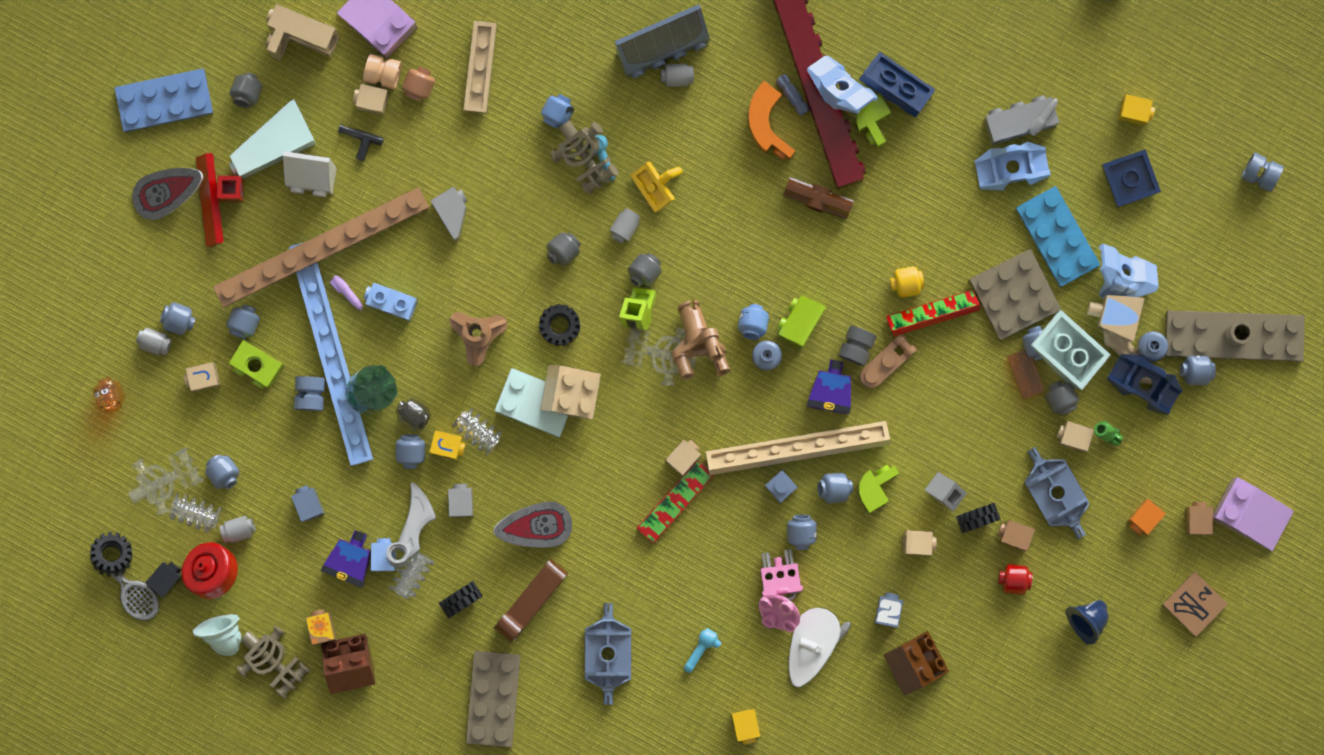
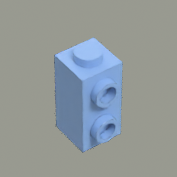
M373 283L372 288L368 286L364 295L368 307L409 322L418 302L417 298Z

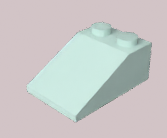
M1061 310L1031 344L1057 375L1066 383H1070L1074 389L1080 390L1086 386L1110 356L1103 347Z
M511 368L495 408L496 413L560 437L568 418L566 415L540 410L545 381Z

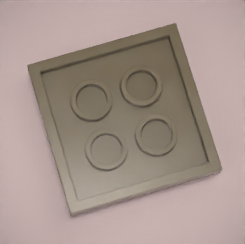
M1031 249L969 279L999 341L1061 310Z

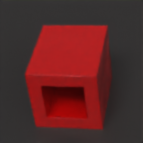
M218 176L217 199L220 202H244V179L241 176Z

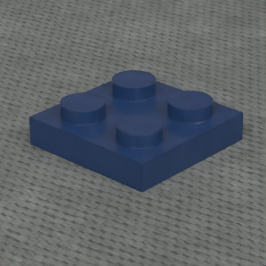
M1145 149L1101 165L1117 208L1161 192Z

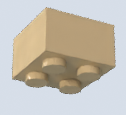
M548 365L540 410L581 419H593L601 374L561 365Z

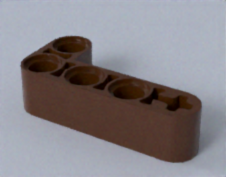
M550 559L493 629L510 643H513L568 575V572Z

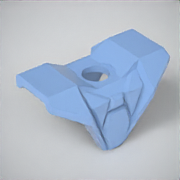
M824 56L807 68L808 74L824 101L835 110L840 109L858 114L866 105L877 100V96L871 89L863 87L859 82L850 78L851 76L845 72L844 66L829 56ZM837 83H839L840 90L836 88Z
M1026 142L1020 146L1015 144L1005 148H991L975 160L981 190H1004L1008 183L1027 180L1032 185L1051 175L1046 158V148L1031 142ZM1011 160L1019 164V171L1016 173H1010L1006 169V164Z
M1105 244L1099 246L1102 255L1100 271L1105 281L1099 295L1103 299L1106 295L1141 297L1157 291V265L1136 256L1130 259L1120 255L1114 247ZM1129 269L1130 276L1125 275L1123 270Z

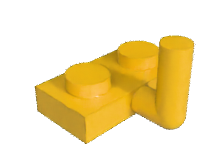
M647 162L630 176L656 213L675 200L665 183L672 178L680 176L682 169L676 167L659 175L652 163Z

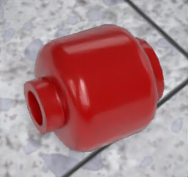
M1007 564L1004 571H999L998 584L1002 585L1003 591L1007 594L1024 595L1027 590H1031L1033 574L1029 572L1027 566Z

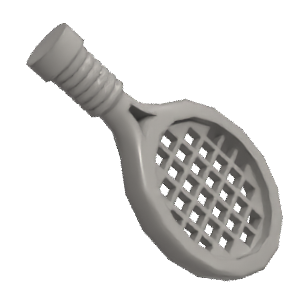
M121 572L116 577L114 574H111L121 585V603L129 615L138 620H149L155 617L159 611V600L152 588L141 581L125 579Z

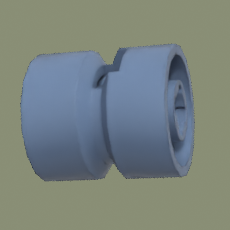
M1254 152L1243 171L1241 179L1251 184L1257 182L1259 188L1270 193L1275 187L1284 166L1274 161L1268 163L1266 157ZM1260 167H1263L1264 170L1261 176L1256 175Z
M295 377V390L298 394L294 396L293 409L323 411L324 398L321 396V393L324 392L325 378Z

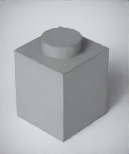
M939 472L925 489L936 501L952 511L957 508L967 494L958 484Z
M454 484L453 489H448L449 517L474 516L473 489L467 488V484Z

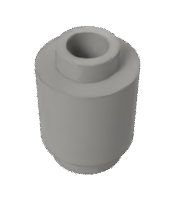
M665 64V69L660 71L661 83H665L666 87H687L688 84H693V66H687V64Z
M625 208L623 212L619 213L609 230L612 233L611 238L622 244L624 241L629 242L640 224L638 221L641 217Z
M147 327L144 331H139L136 343L139 344L138 349L157 356H166L172 339L168 338L166 334Z
M246 515L226 521L224 525L220 526L223 541L225 543L230 542L231 544L253 537L252 532L256 531L252 518L248 519Z

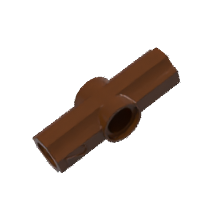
M791 177L783 194L784 197L803 203L812 210L822 213L825 211L846 220L854 202L851 199L832 193L826 187L817 184L810 185Z

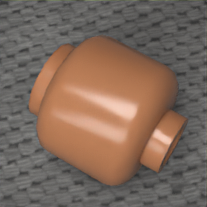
M420 66L417 70L410 69L402 85L405 95L420 102L422 99L429 98L435 84V79L430 76L431 71Z

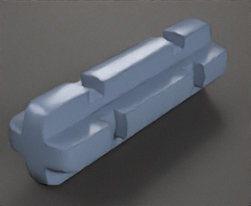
M785 74L780 76L776 83L780 89H783L784 95L792 106L796 107L797 113L800 116L807 113L809 106L805 101H802L803 98L795 86L790 84V79Z

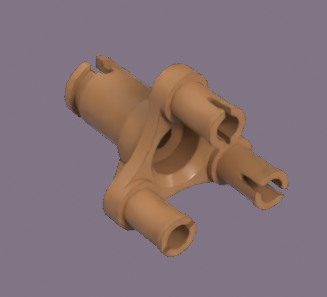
M690 300L683 302L678 306L677 310L680 314L686 336L671 353L681 380H689L695 376L689 358L709 357V360L714 363L717 376H724L730 373L731 370L725 357L726 350L724 344L718 341L719 334L717 329L707 327L697 300H693V307L690 306Z
M456 312L449 319L451 327L461 336L464 342L468 363L474 367L481 366L484 363L490 343L498 335L503 334L508 325L506 319L500 315L478 319L461 312ZM475 329H479L481 335L474 337L472 332Z

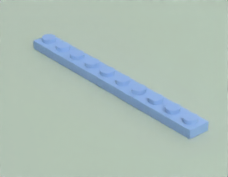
M300 244L290 246L289 249H292ZM316 263L296 274L350 465L353 466L374 459L319 265Z

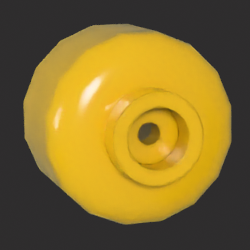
M913 266L896 269L894 278H890L892 292L896 291L900 298L919 295L921 289H924L922 271H918Z

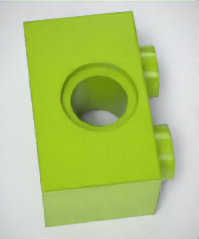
M244 340L229 364L234 366L233 372L241 377H244L245 374L253 378L251 383L261 389L265 386L271 389L285 366ZM255 360L261 362V369L258 372L250 370V365Z

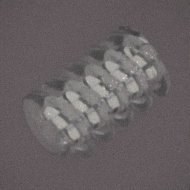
M470 408L457 418L451 428L459 426L457 429L458 434L466 431L464 439L468 440L473 437L471 445L474 446L480 443L478 448L480 452L487 448L485 454L487 457L500 442L502 432L499 431L493 434L495 426L492 425L486 428L488 420L485 419L479 422L480 414L472 417L473 408Z
M178 492L170 509V519L175 520L178 517L179 523H183L187 519V526L191 527L195 523L197 530L204 526L205 533H209L212 528L214 530L220 518L222 508L219 507L216 512H213V504H210L205 509V501L196 505L195 497L190 502H187L188 495L185 494L182 499H179Z
M419 552L409 558L410 562L404 566L405 570H397L401 575V578L393 577L397 585L388 586L390 590L410 600L408 597L417 596L412 590L413 588H421L417 581L426 580L422 575V572H430L426 564L434 565L435 563L432 559Z

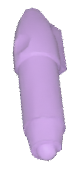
M335 275L330 281L332 286L338 293H342L353 307L355 306L358 310H362V303L349 288V285L342 278Z

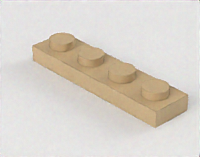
M474 21L464 112L487 114L497 23Z

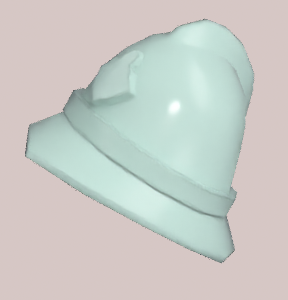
M234 614L210 618L200 623L193 630V633L196 637L203 638L204 642L208 643L216 653L231 656L237 653L241 642V633L238 631L237 624L240 618Z

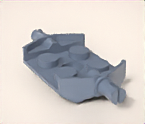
M1036 447L1027 451L1034 462V467L1025 479L1024 484L1028 487L1047 520L1048 526H1069L1072 528L1077 539L1086 535L1079 522L1090 503L1066 461L1042 459ZM1060 486L1063 489L1064 495L1061 499H1055L1052 496L1051 490L1053 487Z
M603 603L604 617H602V620L585 628V679L602 688V691H604L603 705H607V696H609V705H613L614 688L631 680V628L614 619L613 603H609V612L608 603ZM605 647H611L615 652L614 658L610 661L604 660L601 656V652Z

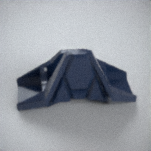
M1121 354L1106 379L1122 395L1133 394L1148 403V410L1165 415L1170 413L1177 397L1183 391L1174 374H1166L1165 370L1152 365L1142 355ZM1144 377H1148L1152 381V387L1146 391L1142 390L1139 385L1140 380Z

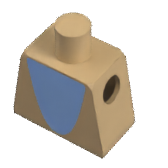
M1106 295L1102 304L1089 302L1087 315L1099 317L1097 328L1132 342L1135 339L1145 298Z

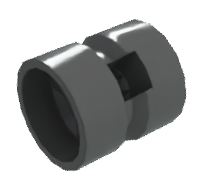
M849 326L845 336L847 343L842 344L838 356L857 365L865 366L870 355L867 350L873 348L877 336L861 328Z

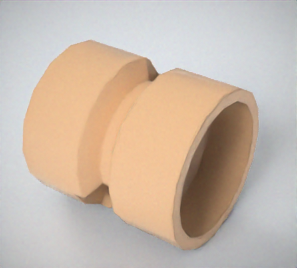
M370 54L366 62L363 82L374 85L381 82L382 87L395 90L402 62L393 59L384 61L382 56Z

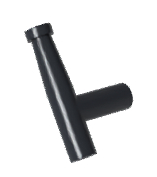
M340 124L338 133H344L362 140L356 159L360 161L365 160L370 143L382 146L384 141L383 137L345 127L343 124Z

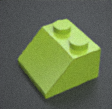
M802 295L799 300L794 298L788 308L791 314L788 319L782 318L776 328L780 331L778 337L801 350L826 306Z

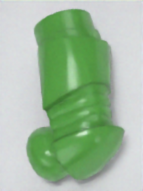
M1106 421L1095 425L1094 431L1098 438L1109 444L1112 443L1114 446L1122 443L1123 436L1120 435V431L1117 428L1112 427Z

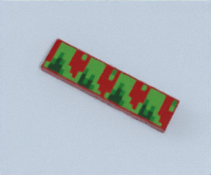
M970 290L888 315L886 319L892 335L895 337L979 311L980 304L974 291Z
M697 460L640 523L637 529L654 544L714 475H710L709 470Z

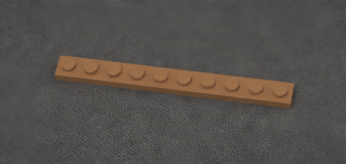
M418 187L213 286V289L222 307L225 308L429 209V206Z

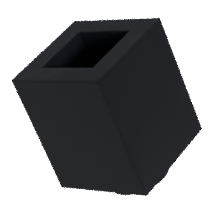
M172 561L169 564L162 562L145 583L162 598H166L182 580L180 574L182 569Z

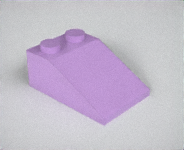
M349 0L337 12L343 20L385 59L417 28L416 22L392 0Z
M1235 477L1232 478L1213 514V520L1273 551L1294 511L1257 487Z

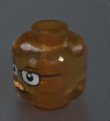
M111 377L98 380V385L92 390L97 408L104 410L105 413L121 409L122 404L125 402L121 383L111 380Z

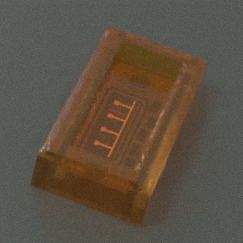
M1025 350L1007 356L1022 399L1044 392L1034 360L1027 357Z

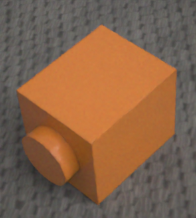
M1145 499L1127 521L1131 523L1129 527L1136 534L1148 535L1166 513L1152 501Z

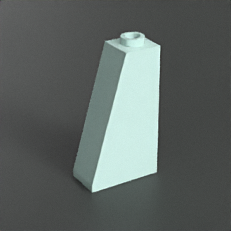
M294 100L290 101L230 155L232 162L229 165L235 176L239 174V176L245 179L282 161L284 151L298 153L316 144L297 103Z

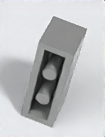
M1045 95L1031 99L1032 103L1024 105L1023 102H1018L1010 105L1008 110L1002 111L1001 108L989 111V115L984 118L991 145L1029 135L1030 132L1027 131L1035 117L1038 118L1046 105L1051 103L1052 97L1045 99ZM1056 110L1053 111L1041 131L1056 127L1059 124Z

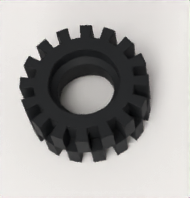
M551 305L540 316L539 329L541 335L550 344L566 346L568 343H572L579 335V317L574 309L568 307V305ZM558 316L566 318L569 323L567 331L562 334H557L551 329L552 320Z
M995 502L956 516L962 534L1001 520Z
M108 532V536H105L104 533L101 534L100 539L96 538L94 544L91 545V564L96 571L99 570V574L103 575L106 573L107 577H111V574H114L115 577L119 576V572L125 573L126 568L129 569L131 566L130 562H132L130 542H127V538L124 535L121 538L120 533L117 532L115 535H112V532ZM106 548H117L120 551V557L114 562L106 561L102 556Z
M472 581L438 604L449 619L482 598L483 595L474 581Z

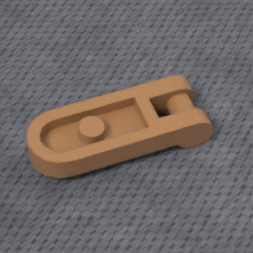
M904 334L899 335L863 368L860 373V381L865 387L875 388L880 385L918 350L914 345L911 346L905 340L907 337ZM897 346L904 351L901 356L894 351Z

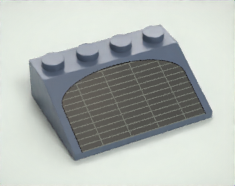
M698 4L615 41L616 55L626 77L638 78L645 74L644 70L653 67V70L664 66L666 64L665 61L669 59L678 60L685 57L687 51L692 49L699 51L707 47L706 43L710 41V37L700 5Z

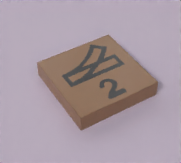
M1193 572L1162 605L1196 637L1228 604L1196 572Z

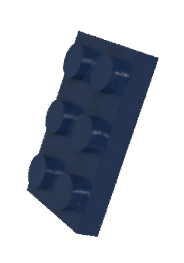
M881 52L877 54L859 79L866 86L874 89L888 101L893 102L915 118L935 92L933 87Z

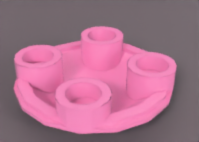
M777 594L765 595L759 601V611L763 617L762 623L765 627H775L787 632H794L800 623V614L791 601Z

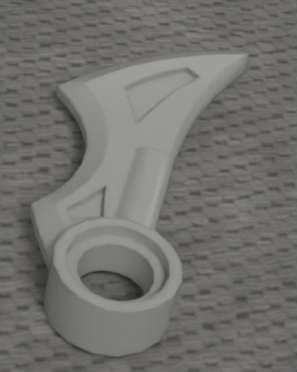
M411 483L409 513L399 541L389 545L386 551L388 563L396 568L405 566L409 562V558L420 550L418 539L422 528L427 523L436 519L429 500L415 483ZM396 550H401L405 554L400 560H395L391 555Z

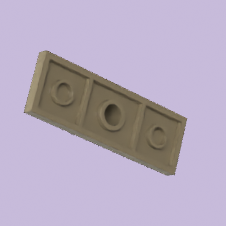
M1167 310L1166 340L1168 350L1165 357L1207 356L1219 359L1304 361L1305 315ZM1235 329H1238L1241 332V340L1235 337Z

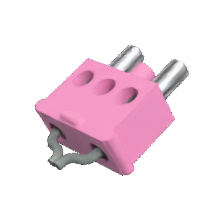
M788 549L791 564H789L788 552L785 550L786 565L782 564L781 557L774 558L775 567H771L769 553H766L768 568L766 566L765 553L761 554L763 562L761 577L764 590L762 596L768 594H793L787 598L790 601L795 598L796 593L803 591V586L800 585L797 563L794 564L791 549ZM794 571L795 576L790 577L788 572ZM781 572L784 577L778 578L776 574ZM767 574H770L773 578L771 580H767L765 576Z

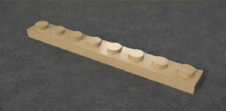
M883 421L706 451L709 473L714 475L891 444L887 423Z

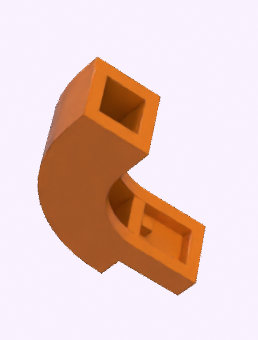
M763 81L754 93L750 103L748 114L749 130L754 142L762 152L766 154L772 147L774 149L773 154L781 160L786 158L789 161L795 154V150L777 137L769 125V114L781 99L782 94Z

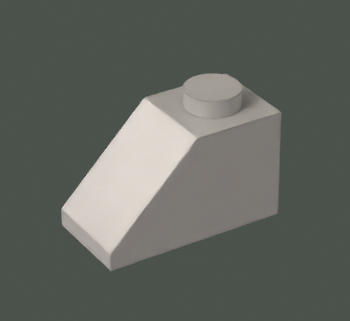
M452 187L432 199L431 203L453 239L457 242L460 239L467 211L464 203L468 200L462 190L456 191Z

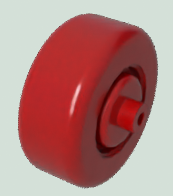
M213 542L203 543L193 548L186 556L181 570L182 581L185 587L196 596L207 600L216 599L226 594L235 583L238 565L235 556L225 547Z

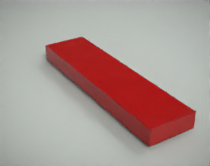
M205 153L196 157V167L203 174L199 192L206 247H214L222 244L224 239L219 200L217 199L213 153Z

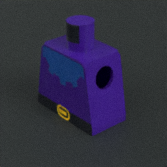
M830 359L828 372H818L806 407L850 414L851 376L841 375L843 361Z
M354 530L350 542L340 539L320 571L363 588L371 557V551L362 548L367 535Z

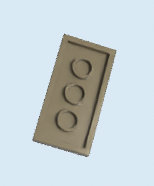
M474 651L466 743L513 747L520 655Z

